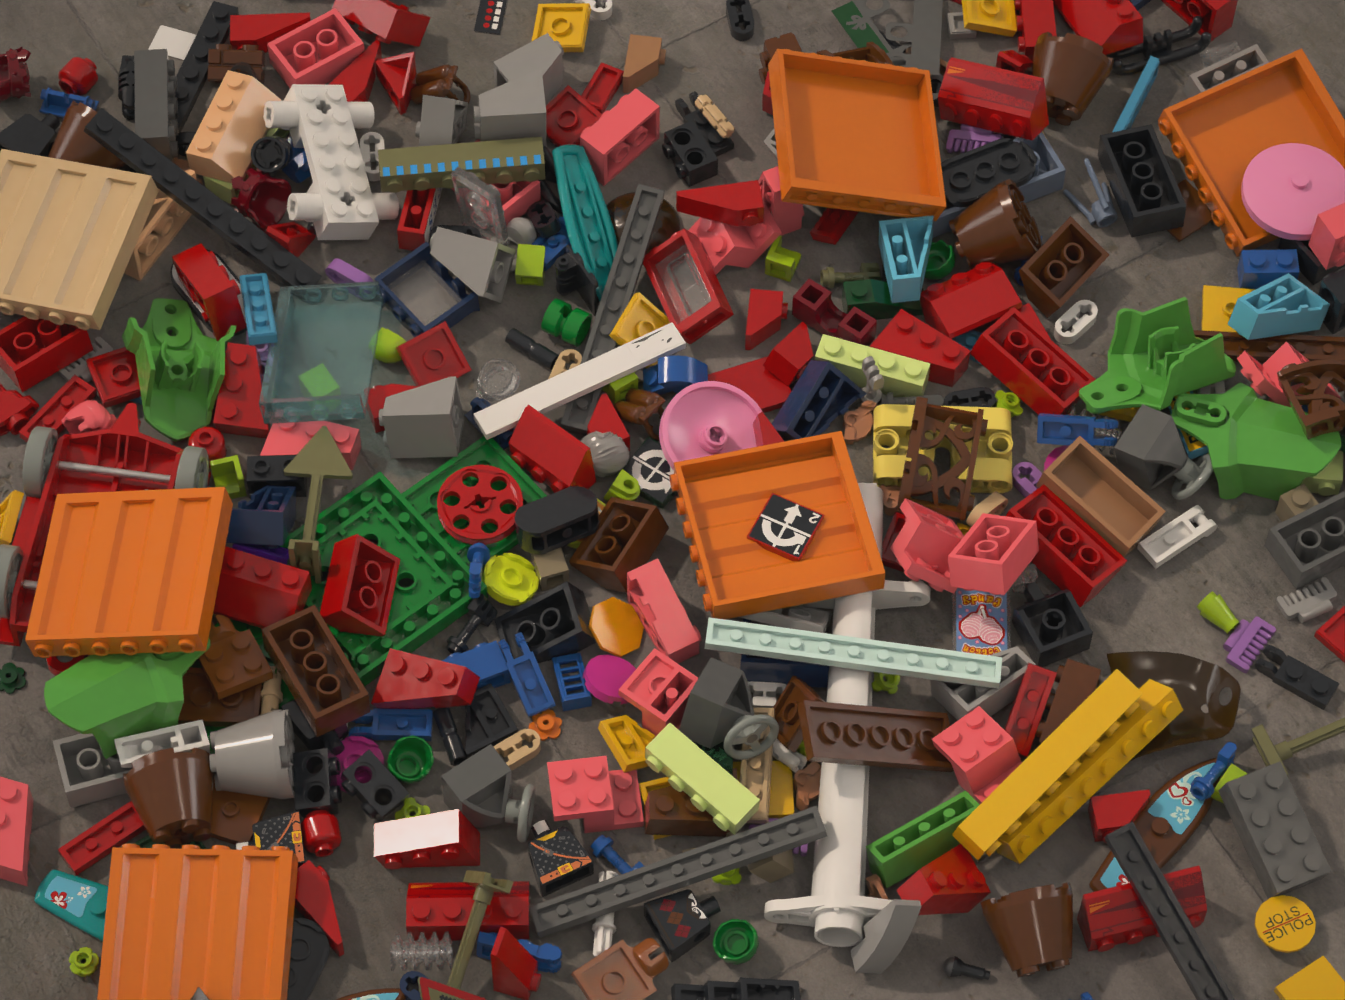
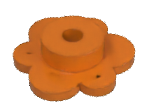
M548 709L541 714L532 716L533 722L529 724V729L535 730L539 734L541 741L547 740L548 737L556 739L560 736L559 727L562 725V720L556 717L553 710Z

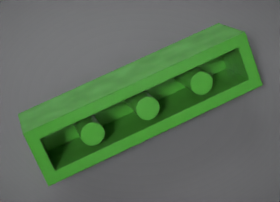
M965 790L867 845L866 850L870 871L880 877L882 884L886 888L917 872L925 865L960 844L952 834L980 804Z

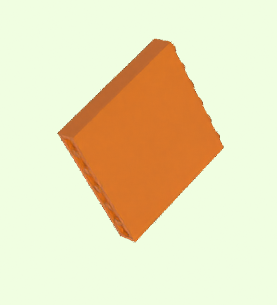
M1302 48L1165 108L1158 119L1159 129L1172 144L1173 154L1176 158H1180L1185 167L1186 176L1190 181L1194 182L1198 189L1200 200L1207 204L1214 224L1221 228L1225 235L1227 246L1235 252L1237 257L1241 255L1242 250H1253L1280 238L1267 232L1254 222L1242 201V180L1249 163L1255 156L1267 148L1280 144H1305L1330 154L1345 169V119Z
M777 49L768 64L782 202L905 218L934 215L933 221L936 222L946 208L930 71L915 67L909 68L868 62L866 60L846 59L839 56L832 57L816 53L792 51L790 49Z

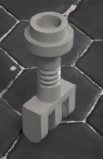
M869 356L862 362V370L867 378V384L862 390L867 394L860 401L863 403L869 400L879 405L882 400L880 389L884 387V378L879 374L880 371L878 366L875 365L874 358Z

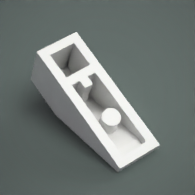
M203 720L114 739L121 768H133L132 762L138 758L168 748H173L174 753L191 752L193 748H199L210 754V743Z

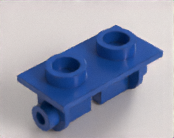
M48 87L47 90L42 89L40 99L44 101L39 112L44 114L51 113L57 117L64 118L73 100L78 104L81 102L95 111L99 101L92 100L90 96L69 95Z

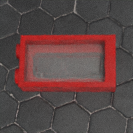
M684 228L681 231L675 232L671 238L661 245L652 248L645 255L643 265L669 322H673L686 343L692 344L734 315L696 235Z

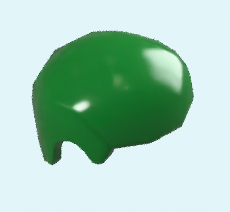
M943 240L932 242L924 278L940 280L951 273L956 262L952 245L949 246Z
M414 735L398 739L388 754L387 767L389 772L402 783L413 784L422 781L429 774L434 763L432 747L423 738Z
M728 920L721 923L714 932L713 948L718 957L728 964L740 965L746 963L757 953L759 937L755 928L747 920Z

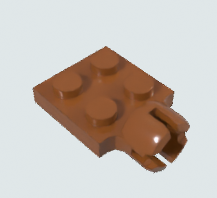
M215 615L219 626L215 627L211 622L209 632L210 648L197 660L218 700L273 679V671L250 629L239 632L228 617Z
M647 938L634 947H629L622 939L572 972L571 975L588 1000H644L657 991L652 980L667 969L669 961L665 952L650 960L649 956L661 947L653 938Z

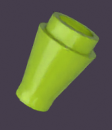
M1213 591L1196 607L1200 611L1199 615L1224 630L1227 634L1239 624V621L1235 618L1220 594L1217 596Z

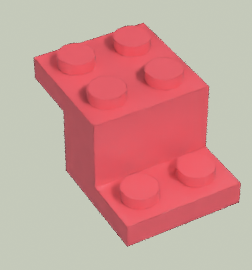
M764 200L763 223H757L753 226H733L700 217L688 230L699 238L715 275L725 265L749 268L780 236L781 231ZM688 255L701 281H703L692 256Z
M1286 341L1263 365L1246 351L1237 358L1243 367L1240 370L1241 373L1252 382L1250 386L1260 396L1266 394L1269 396L1268 401L1291 407L1279 385L1277 372L1291 363L1301 364L1309 362L1305 356ZM1304 383L1291 386L1295 396H1304L1296 392L1301 385H1305ZM1328 383L1324 394H1330L1341 399L1332 384Z
M905 498L900 509L906 516V523L890 548L896 557V562L905 570L904 574L914 581L922 579L939 592L946 590L954 594L957 587H951L948 555L962 540L964 535L952 519Z
M654 648L620 687L618 695L642 711V728L657 736L669 723L679 730L690 692L698 677Z
M980 706L932 738L934 747L951 762L959 785L979 804L1022 763L1014 739Z
M607 755L547 762L554 822L583 818L584 833L644 827L637 770L625 773L623 770L609 771Z

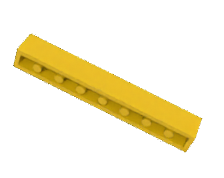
M1116 669L956 828L952 836L977 860L985 853L990 857L1002 845L998 840L1005 833L1010 837L1022 825L1019 819L1025 813L1030 817L1042 805L1039 799L1045 793L1050 797L1062 785L1058 780L1064 774L1070 777L1082 765L1078 760L1084 754L1090 757L1101 746L1098 740L1104 734L1109 738L1121 726L1117 721L1123 715L1129 718L1140 707L1137 701L1143 693Z
M1151 679L1139 688L1143 693L1137 701L1140 707L1129 718L1123 715L1117 721L1121 726L1109 738L1104 734L1098 740L1101 746L1090 757L1084 754L1078 760L1082 765L1070 777L1064 774L1058 780L1062 785L1050 797L1045 793L1039 799L1042 805L1030 817L1025 813L1019 819L1022 825L1010 837L1005 833L998 840L1002 845L996 852L1021 864L1183 711L1174 690Z

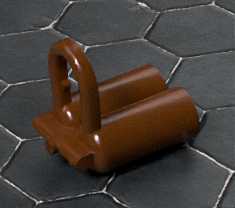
M445 64L419 72L416 75L417 86L411 89V98L418 105L422 104L423 95L442 98L447 96L449 99L459 100L450 91L453 82L462 89L464 102L469 104L471 97L467 85L456 76L458 70L456 65Z
M637 388L630 389L626 394V401H617L613 405L621 421L643 425L652 440L660 441L659 435L654 433L653 426L649 424L648 420L653 413L656 414L657 412L661 419L664 412L662 405L666 402L665 399L658 393Z

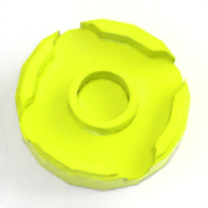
M503 553V555L492 556L483 568L482 581L487 586V593L498 602L506 605L516 606L530 601L536 594L539 586V578L534 572L535 567L527 559L517 554Z

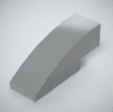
M894 899L863 926L866 937L850 950L855 973L881 974L891 965L908 940L921 909L920 901Z

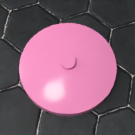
M1286 143L1272 146L1259 153L1249 163L1242 180V201L1254 222L1267 232L1289 240H1310L1317 215L1345 203V169L1330 154L1310 145Z
M704 381L684 388L669 402L660 421V445L668 464L674 470V462L757 447L753 422L762 410L748 394L727 383Z

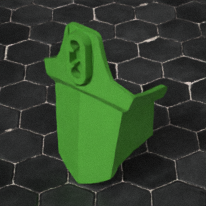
M1186 297L1145 312L1123 308L1116 315L1114 335L1108 350V371L1092 383L1079 390V397L1086 403L1087 411L1093 414H1101L1116 409L1141 407L1142 404L1155 410H1162L1171 405L1174 396L1234 377L1236 366L1233 360L1224 353L1223 335L1221 333L1206 341L1194 335Z
M155 298L152 301L150 312L143 328L138 326L136 318L129 317L126 329L122 334V339L126 350L134 353L136 357L144 418L151 427L167 438L178 442L189 438L198 428L210 425L214 404L225 376V349L227 348V343L234 336L236 326L231 325L226 335L220 338L219 341L205 336L197 326L188 303L177 299ZM169 330H172L171 336L168 335Z
M1241 382L1225 393L1220 394L1181 393L1176 399L1171 414L1176 428L1185 431L1208 447L1212 468L1218 481L1219 497L1226 500L1235 499L1243 493H1248L1279 501L1280 495L1298 487L1304 478L1313 477L1320 473L1333 460L1341 448L1339 431L1307 439L1291 407L1259 399L1253 388Z
M209 638L206 651L210 648L211 645ZM194 651L193 653L166 652L164 654L90 655L45 682L44 699L47 710L57 720L81 734H93L103 756L107 759L117 753L114 739L178 725V718L184 703L182 677L206 651Z

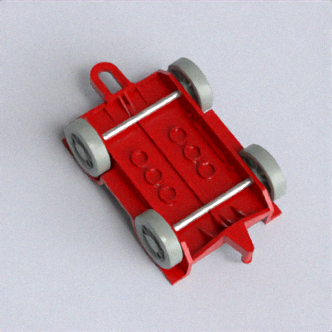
M128 403L110 429L78 434H64L59 438L54 428L36 426L30 433L24 454L22 482L26 499L12 545H0V644L20 647L24 633L27 632L57 494L139 491L145 489L208 488L211 472H209L207 450L194 446H187L185 449H181L140 433L141 421L135 403ZM88 655L73 657L71 661L66 663L60 662L57 659L58 656L46 658L50 672L57 676L88 657Z

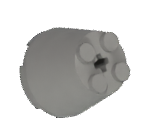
M273 710L221 730L210 732L211 748L215 749V754H210L209 761L211 772H217L214 776L216 791H228L283 800L294 798L293 753H295L293 740H295L289 710Z

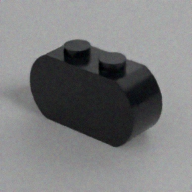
M570 486L519 507L515 513L519 546L526 552L543 555L594 534L599 528L598 504L595 494L584 487Z

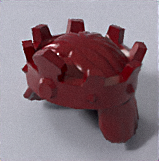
M22 47L15 50L10 48L9 51H6V54H0V102L7 100L11 96L13 98L31 97V93H27L30 92V85H28L30 75L26 63L31 53Z
M252 168L247 170L246 173L249 178L246 181H243V178L240 176L231 179L232 188L240 190L238 198H231V204L237 206L235 210L238 213L253 219L262 229H267L268 226L279 223L287 211L288 198L292 193L290 183L287 180L272 178L269 172L264 173L258 168L256 171Z

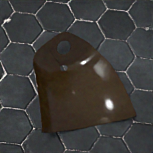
M1134 651L1107 654L1111 674L1118 669L1138 689L1149 679L1168 686L1174 690L1183 708V711L1136 754L1131 761L1164 749L1222 738L1229 734L1234 727L1241 688L1238 681L1222 667L1192 656L1171 652ZM1225 687H1229L1232 691L1231 701L1227 705H1221L1219 701L1220 692ZM1207 704L1208 713H1204L1201 710L1202 705Z

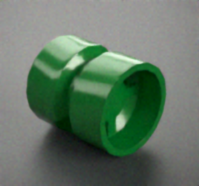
M556 298L550 303L544 314L541 330L554 337L561 335L563 341L578 347L589 332L592 324V314L579 308L572 310L571 304Z

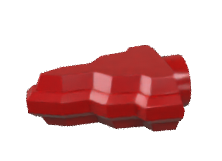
M1 383L0 436L11 432L12 435H18L19 431L35 414L39 404L30 395L22 396L17 390H6Z

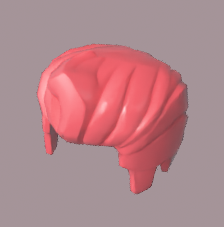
M86 400L73 407L61 421L69 434H78L110 429L117 418L97 401Z

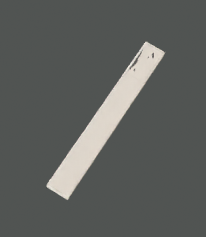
M673 322L482 409L473 414L474 420L486 440L516 427L525 407L528 405L541 414L547 413L658 361V358L670 356L685 349L686 342Z

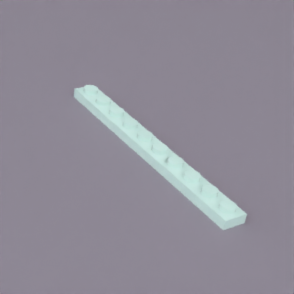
M710 617L708 618L704 648L999 689L1002 657Z

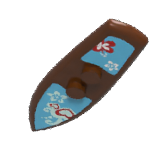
M1217 757L1191 766L1171 778L1152 795L1149 803L1134 821L1135 827L1160 869L1189 840L1208 813L1214 799L1210 797L1198 800L1191 794L1190 788L1191 782L1195 777H1204L1216 763ZM1220 777L1213 784L1214 789L1218 784ZM1111 850L1089 883V887L1093 892L1130 883Z

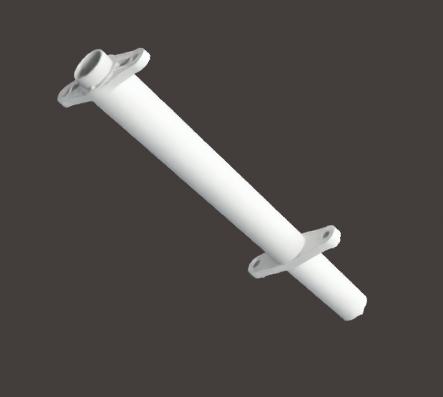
M858 483L882 560L884 493L877 486V483ZM885 580L884 589L802 605L834 609L832 634L874 640L875 610L926 605L930 602L931 589L921 580H911L909 582ZM829 666L826 702L872 706L871 683L873 682V672ZM821 763L818 811L827 837L815 841L811 896L767 901L764 909L766 920L774 923L815 927L814 937L818 942L832 947H851L862 941L863 926L893 901L865 896L870 766Z

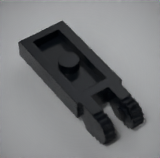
M696 91L689 95L690 101L696 109L692 113L683 99L675 100L676 108L684 119V124L693 120L716 156L734 149L732 139L730 137L722 138L704 117L703 111L700 112L695 106V101L699 96Z
M1267 645L1263 650L1264 655L1269 660L1271 659L1280 665V668L1277 669L1273 663L1258 658L1254 664L1255 669L1272 679V682L1324 710L1340 683L1289 655L1286 656L1279 648Z

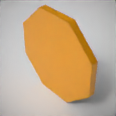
M611 597L593 606L589 622V629L600 649L622 657L640 648L644 626L632 605Z

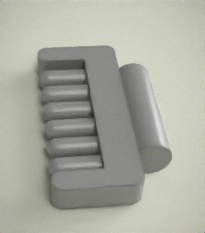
M96 337V344L91 343L96 353L91 351L84 355L83 358H92L113 351V348L101 337ZM82 358L71 363L74 369L68 365L58 371V374L67 382L74 374L87 383L92 380L86 360L84 361Z
M1323 577L1320 583L1315 582L1314 586L1310 584L1308 589L1303 587L1302 592L1301 590H1296V595L1291 592L1289 596H1278L1276 605L1287 620L1298 617L1299 621L1303 623L1333 610L1331 602L1336 600L1337 592L1329 580Z

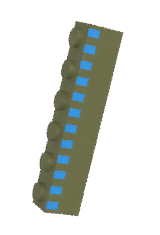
M542 137L378 150L381 192L423 191L431 188H454L456 186L468 185L481 186L493 183L507 184L518 181L533 182L545 179Z

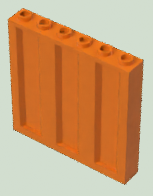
M842 431L674 462V474L669 475L670 485L673 492H678L679 498H676L677 511L679 515H684L685 522H682L685 539H691L692 545L689 546L692 563L697 562L699 570H696L697 583L699 587L704 586L706 594L702 595L703 604L706 612L711 611L712 618L725 620L884 589V566ZM772 493L824 514V519L800 561L786 559L747 539V535Z
M208 487L57 494L25 638L34 657L106 656L108 654L135 655L137 653L164 654L166 652L193 653L194 651H206L233 507L226 488Z
M129 843L123 844L122 848L112 847L97 1000H190L198 987H200L209 1000H287L298 857L290 848L284 846H274L272 850H260L257 846H243L242 850H232L224 845H214L212 849H200L197 845H182V849H173L164 844H154L152 848H140L137 844Z

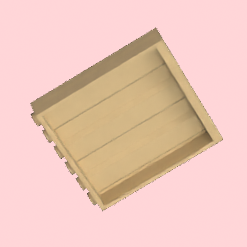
M1 149L0 312L6 315H24L32 320H50L57 325L71 324L83 330H88L89 328L100 330L159 190L152 176Z

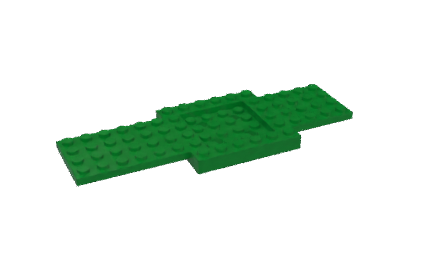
M483 436L460 452L458 457H453L402 494L380 471L318 515L315 541H319L322 572H329L334 544L355 534L367 540H376L378 542L377 546L400 559L384 636L341 632L327 624L364 687L381 675L390 648L412 653L469 612L467 607L473 598L469 597L470 562L467 558V552L472 545L453 538L440 523L437 511V496L444 481L451 474L464 467L490 465L504 470L516 480L522 492L523 506L547 496L493 438L486 440L485 436ZM467 477L463 480V484L468 487H473L479 482L475 477ZM495 481L492 483L491 488L501 491L506 488L507 484L503 481ZM449 496L444 500V503L449 506H455L459 503L460 499L456 496ZM481 501L476 502L480 509L485 507V504H482ZM505 504L500 510L505 514H511L516 511V507L513 504ZM458 519L453 525L457 529H465L470 523L465 519ZM487 523L482 527L485 533H493L498 529L494 523ZM304 525L289 534L284 545L279 547L288 549L290 539L302 540ZM516 529L503 540L486 545L490 550V558L495 555H503V553H506L518 544ZM310 576L312 590L303 610L315 605L320 613L326 581L315 583V576ZM403 578H410L414 581L407 588L398 585V582ZM482 581L481 593L488 598L487 586ZM230 619L237 631L242 632L250 629L269 666H275L264 648L262 628ZM198 660L190 668H201ZM283 679L281 681L283 700L279 704V710H282V705L295 700ZM204 726L210 743V754H215V749L211 748L210 732L226 727Z

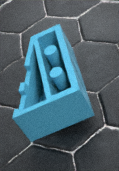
M934 215L879 221L878 245L892 303L920 300L933 239Z
M1288 273L1238 298L1228 325L1247 340L1320 330L1330 303Z

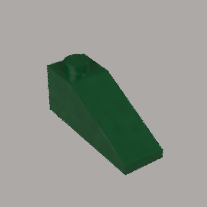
M873 279L843 282L842 305L844 313L848 314L855 306L876 320L894 318L900 309L913 316L924 315L920 300L892 303L887 282Z

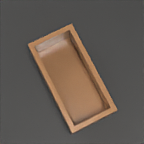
M1081 436L1042 473L1036 484L1038 488L1043 484L1046 485L1124 558L1158 525L1166 512Z

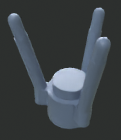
M1085 158L1084 163L1099 200L1092 204V211L1090 212L1067 189L1063 193L1087 217L1090 225L1097 223L1098 227H1107L1117 220L1118 214L1114 209L1107 184L1103 182L1100 186L1089 159Z

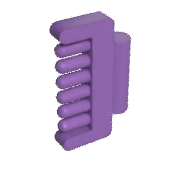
M962 124L961 130H950L946 150L948 153H952L953 150L958 152L960 147V152L964 153L965 150L967 152L972 150V148L980 147V144L983 146L1002 139L1001 134H994V131Z
M1255 617L1251 623L1242 619L1223 645V648L1230 652L1226 662L1241 672L1247 673L1250 666L1253 665L1252 661L1257 659L1255 655H1260L1259 650L1264 649L1263 645H1267V640H1270L1271 636L1275 634L1276 628L1259 617Z

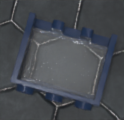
M427 241L374 278L376 285L375 295L382 304L387 303L392 308V313L399 322L404 321L409 326V331L413 337L426 332L444 321L451 328L470 313L480 311L478 295L475 292H472L470 295L466 293L465 284L458 277L453 279L449 275L448 269L432 257L430 245Z

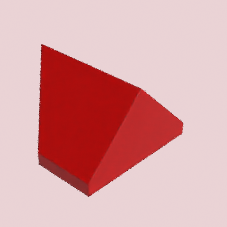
M415 52L375 61L377 78L400 115L406 113L411 101V89L417 86Z
M295 221L270 225L265 231L268 236L297 258L316 237L315 234L309 232L307 228Z

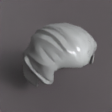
M595 431L586 435L581 440L591 450L595 475L599 477L617 474L629 460L630 451L625 442L617 434L611 433V431L606 433Z

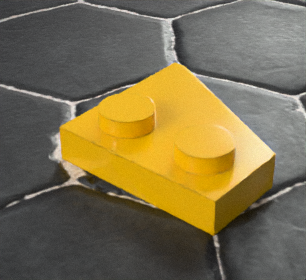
M627 715L600 721L598 730L624 773L648 767L645 758V747L655 738L654 734L647 729L641 728L636 721Z

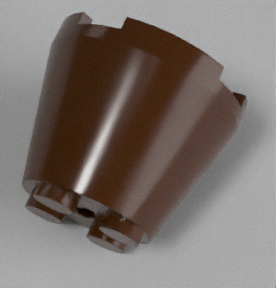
M1046 32L1037 38L1034 47L1032 76L1044 78L1048 116L1055 118L1058 124L1069 126L1071 121L1079 120L1109 77L1114 60L1102 53V46L1087 38L1071 33H1066L1065 37L1052 36L1050 32Z
M73 100L65 113L48 157L117 170L126 165V163L84 132L85 126L98 112L81 102L78 104Z
M1012 179L998 183L958 216L949 221L954 235H957L959 240L955 243L956 249L961 258L966 256L967 263L971 269H974L977 264L982 262H992L995 265L1029 260L1043 245L1034 216L1031 217L1026 204L1021 202L1025 200V197Z
M173 748L155 751L133 761V768L128 773H123L125 790L151 840L155 844H164L173 849H181L183 844L193 841L201 842L211 837L214 772H211L210 754L207 751L199 748H193L191 752L174 753Z
M1070 882L1063 883L1061 887L1056 889L1054 884L1012 892L1002 896L1001 899L997 900V903L995 898L981 902L983 915L1012 972H1016L1018 978L1039 972V967L1046 966L1047 971H1053L1070 965L1069 960L1072 959L1073 892Z

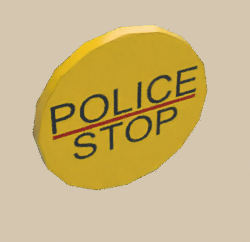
M1279 895L1271 897L1261 904L1255 915L1254 926L1258 937L1266 946L1275 951L1290 953L1300 951L1310 943L1315 934L1316 921L1313 912L1303 901L1292 896Z

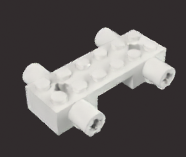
M292 84L283 101L266 102L263 116L266 128L290 130L294 148L305 149L313 180L307 193H291L287 202L289 220L313 222L318 240H369L379 224V220H395L399 213L397 195L395 193L371 192L354 129L371 128L373 126L374 107L371 102H347L343 85Z

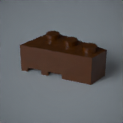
M1068 658L1065 666L1059 665L1054 680L1059 685L1056 693L1050 692L1045 709L1050 710L1047 720L1040 721L1035 737L1040 738L1039 745L1099 687L1101 669Z
M737 767L731 769V775L736 780H738ZM668 786L648 793L644 806L646 835L726 837V834L730 831L720 829L713 821L714 817L706 810L702 812L692 804L691 797L684 791L678 792L672 786Z

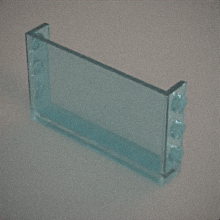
M379 281L280 287L275 314L278 342L270 343L259 400L265 424L365 419L383 308Z

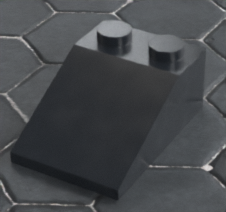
M568 581L494 619L500 641L505 639L508 643L513 659L523 656L515 641V634L520 632L523 634L530 652L533 651L537 663L552 660L553 657L575 654L597 643L589 629L591 614L584 592Z

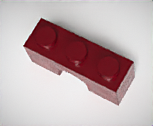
M810 278L793 296L792 315L818 332L869 346L875 339L876 319L855 306L848 314L842 312L834 305L831 299L832 292Z

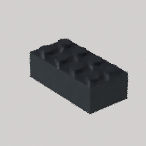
M1152 124L1100 135L1098 158L1131 238L1183 227L1186 204Z

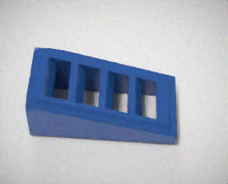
M581 653L553 657L552 664L563 711L592 706L591 693L587 690L585 686L586 680L583 678L585 669ZM576 662V666L560 668V665ZM578 671L577 675H571L566 677L562 676V674ZM578 680H580V683H577V684H572V685H567V686H565V684H564V683H567V682H573V681H578ZM582 689V692L567 694L568 691Z

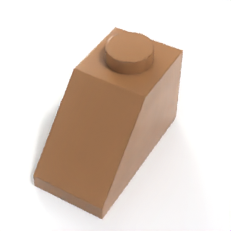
M630 34L623 73V93H630L658 76L660 65H665L666 49H662V38Z

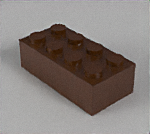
M315 605L262 629L263 644L266 652L317 737L370 713L367 690Z

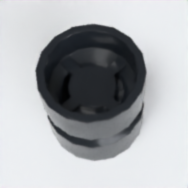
M276 135L258 139L251 149L253 164L263 172H274L284 169L293 157L291 144L287 139Z

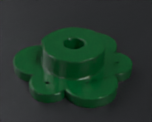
M13 663L4 664L2 670L0 669V691L5 690L7 694H12L15 692V689H22L26 685V680L23 677L25 674L24 669L21 667L16 668Z

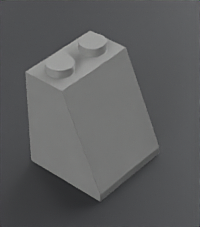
M547 33L494 61L495 88L535 70H542L545 104L547 105L563 84L564 65L562 55H564V51L558 41H554Z
M535 70L478 95L479 106H474L475 140L480 139L481 142L542 137L543 147L546 146V104L542 70Z
M437 226V230L433 233L430 240V254L477 295L501 303L516 250L494 241Z
M456 376L438 380L385 398L384 408L379 410V424L385 428L383 441L384 446L389 447L391 459L458 457L464 425V414Z

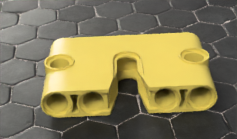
M882 404L873 410V483H877V486L884 484V486L901 487L905 460L911 461V458H907L906 455L915 405ZM943 406L971 412H978V409H984L983 419L988 420L985 437L980 436L970 492L993 493L997 491L998 493H1005L1010 491L1013 487L1011 412L1008 409L996 407ZM950 424L949 427L954 431L957 425ZM964 426L961 428L963 432H970L972 429ZM936 430L935 436H933L932 433L927 432L925 433V437L929 440H933L939 435L940 432ZM944 437L939 445L932 449H919V454L929 457L933 463L937 448L943 447L948 449L950 452V468L954 467L961 460L956 448L946 437ZM972 440L964 442L970 453ZM927 467L919 468L918 473L921 476L928 473L927 481H929L931 478L929 469ZM968 468L959 477H957L960 480H962L964 484L966 481Z

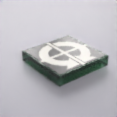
M647 437L622 469L638 481L640 486L639 495L663 509L677 492L672 491L669 475L674 474V470L668 464L660 443Z

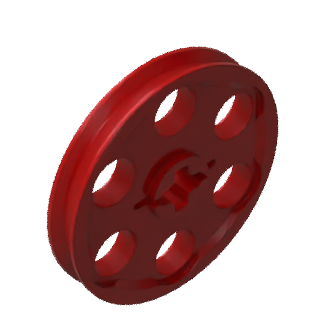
M472 465L454 472L444 481L437 496L438 517L443 528L456 540L471 545L475 543L493 544L509 536L516 529V511L511 514H505L500 509L505 504H513L516 507V511L519 507L523 506L522 492L516 480L504 470L490 465ZM467 477H475L479 481L473 487L463 484V480ZM495 481H503L507 484L506 488L501 491L492 489L491 485ZM449 496H456L460 499L459 503L455 506L446 505L444 500ZM481 501L482 504H485V507L480 509L476 502ZM458 519H465L470 523L465 529H457L453 524ZM487 523H494L498 529L493 533H485L482 527Z

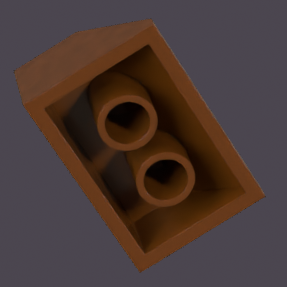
M1070 216L1019 269L1027 298L1047 318L1050 317L1106 260L1109 254Z
M611 497L599 515L598 530L583 539L569 560V563L603 588L627 593V572L648 562L668 531L669 526L657 506Z

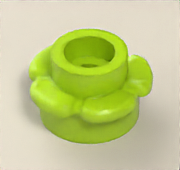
M82 947L79 951H74L70 955V970L81 977L90 976L97 969L99 957L96 953H93L91 948ZM86 959V963L82 964L81 960Z

